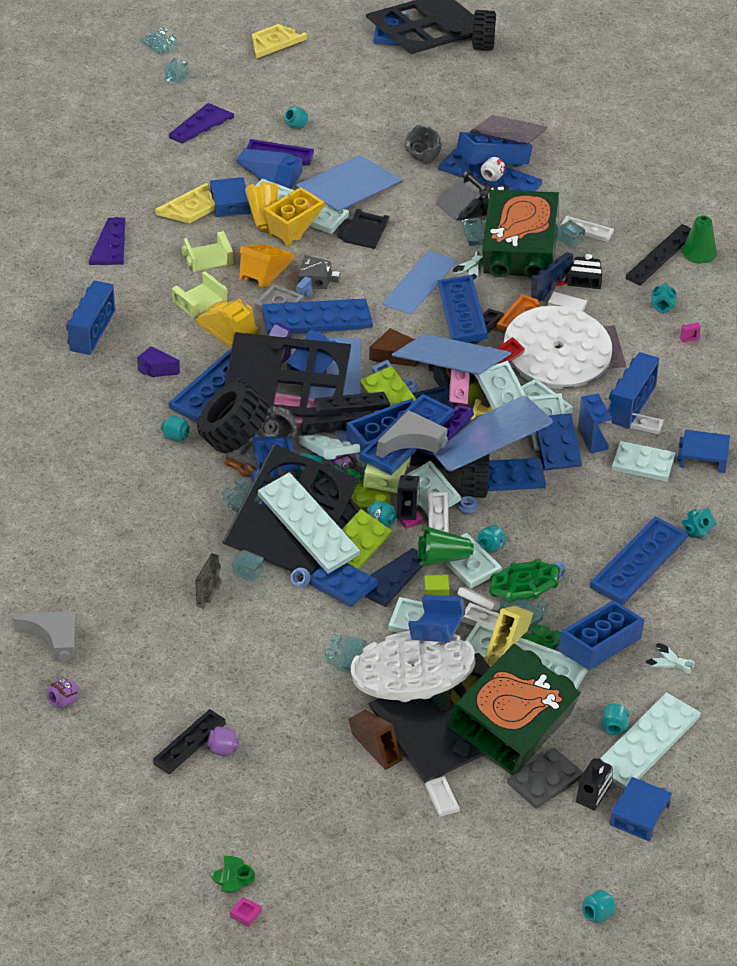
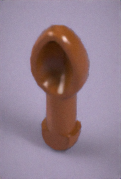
M232 457L225 459L226 466L238 470L243 476L251 477L255 470L253 466L241 464Z

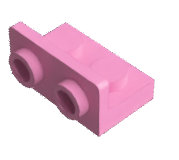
M451 369L449 402L453 403L454 408L460 405L465 406L468 404L470 373Z

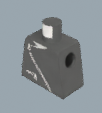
M307 255L304 256L298 275V284L305 276L311 278L313 289H327L329 281H340V272L331 271L330 261Z

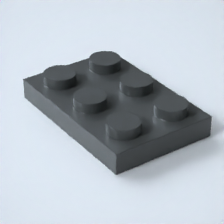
M552 748L508 778L507 784L537 809L577 782L584 772L556 748Z

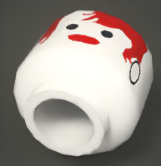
M490 157L482 165L481 174L486 180L495 182L505 173V164L498 157Z

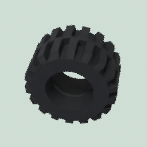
M476 10L474 12L472 42L474 50L494 49L495 11Z
M490 454L462 466V497L486 498L488 494Z

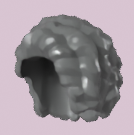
M416 125L407 134L404 147L413 158L427 164L438 157L442 147L441 137L430 126L426 128L425 126Z
M271 406V408H268L265 422L262 423V427L256 434L260 435V437H290V439H293L298 431L294 416L288 409L280 406Z

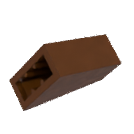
M391 328L369 347V360L383 362L388 360L390 364L413 367L420 363L392 356L394 352L415 339Z
M363 710L348 719L352 735L385 770L403 761L393 724L367 710Z

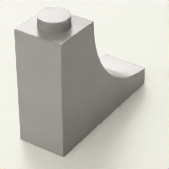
M408 410L378 440L376 455L384 458L393 451L405 448H419L437 453L441 447L444 448L447 444V428Z
M75 611L14 613L15 632L33 634L45 640L54 652L55 661L67 662L76 659L77 623Z

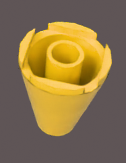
M260 182V186L255 187L254 184H251L245 188L256 228L260 229L261 232L269 231L264 208L278 201L279 186L277 187V184L270 182Z

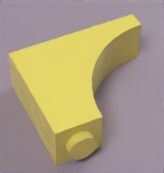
M517 606L501 609L485 656V661L490 667L513 643L516 644L521 636L528 631L533 612Z

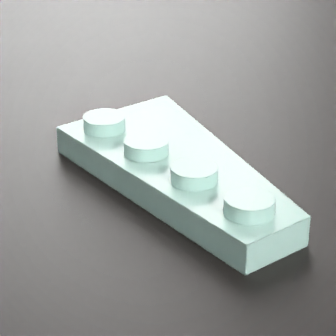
M318 434L298 436L300 445L317 453L318 456L324 457V459H335L337 455L360 452L359 444L351 445L347 441L341 443L339 439H329V437Z

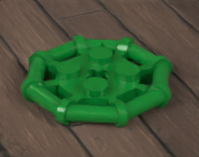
M541 559L517 564L515 562L510 563L509 567L491 576L489 593L493 597L506 599L508 603L528 598L538 599L541 594L559 585L558 574L560 573V568L556 564L542 562Z

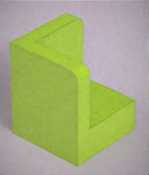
M473 373L472 383L469 384L468 403L484 397V392Z
M448 575L424 576L425 595L449 596Z

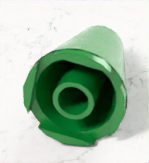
M702 215L695 219L683 246L682 252L684 257L690 262L701 264V262L709 263L717 256L713 223L708 216Z
M428 526L421 528V531H424L423 536H419L418 558L423 561L419 563L421 566L469 559L470 555H473L474 544L471 543L470 539Z

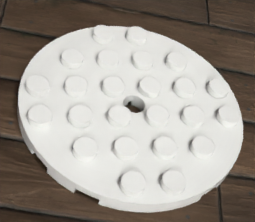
M543 306L528 310L517 316L510 323L504 337V343L514 337L525 348L522 355L509 363L510 366L519 371L520 376L524 379L532 381L536 378L548 388L563 389V387L572 386L576 388L586 385L588 382L602 376L611 361L612 343L605 328L585 312L567 306Z
M410 631L387 636L385 637L386 641L379 644L373 642L363 648V653L360 656L356 655L352 661L351 675L355 686L370 696L400 700L401 702L418 698L429 699L433 695L447 691L464 681L474 669L475 653L472 645L467 640H460V636L454 634L450 642L412 640Z

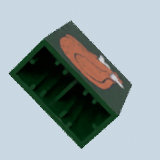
M490 190L482 248L483 273L492 274L495 277L515 275L531 278L534 275L539 276V271L542 269L546 271L549 264L555 263L559 225V192Z
M513 643L456 703L447 727L509 774L514 775L525 766L571 715L581 692L575 688L574 683L568 677L557 675L543 665L537 654L530 650H523Z

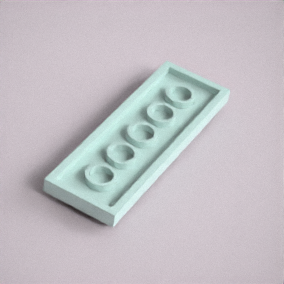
M261 179L255 186H260V182H270V181H267V180H265V179ZM277 184V187L279 186L280 189L278 200L294 191ZM325 204V208L322 209L310 226L332 234L349 217V211L345 209L337 211Z
M290 472L258 490V496L327 574L360 555V550Z
M477 622L466 640L472 645L474 653L479 652L485 659L495 628ZM520 638L516 643L523 650H530L537 654L542 664L555 674L568 677L574 683L576 689H578L588 672L586 668L561 652Z
M666 692L600 758L603 762L613 766V783L625 790L632 777L640 779L700 718L701 712Z

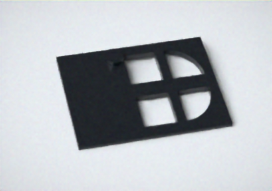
M413 0L366 14L367 19L410 54L473 36L474 15L455 0ZM414 8L425 18L412 21L402 11ZM393 15L403 24L389 27L385 18ZM436 25L447 35L433 38L423 29ZM414 32L424 41L411 40L401 35Z
M235 332L224 386H228L231 382L235 383V381H246L266 398L268 408L280 406L288 409L293 416L319 417L316 407L307 408L311 386L335 388L333 396L343 395L351 344ZM285 348L309 350L306 371L281 369ZM317 351L333 358L338 366L339 375L314 372ZM278 383L303 385L299 407L274 404Z
M272 445L222 543L291 572L297 568H305L312 575L319 563L269 507L255 502L258 490L262 488L264 483L270 484L279 479L269 475L274 469L284 465L304 466L305 469L298 482L319 505L333 510L330 518L338 525L360 478L285 448ZM318 473L327 476L335 484L339 494L338 501L310 491Z
M479 652L475 654V666L470 675L481 678L489 670L490 666ZM462 683L453 687L460 699L467 693ZM378 698L369 703V707L376 716L393 724L400 750L425 784L484 755L475 747L470 748L466 741H463L457 733L447 727L455 706L441 712L432 698L411 699L407 702Z

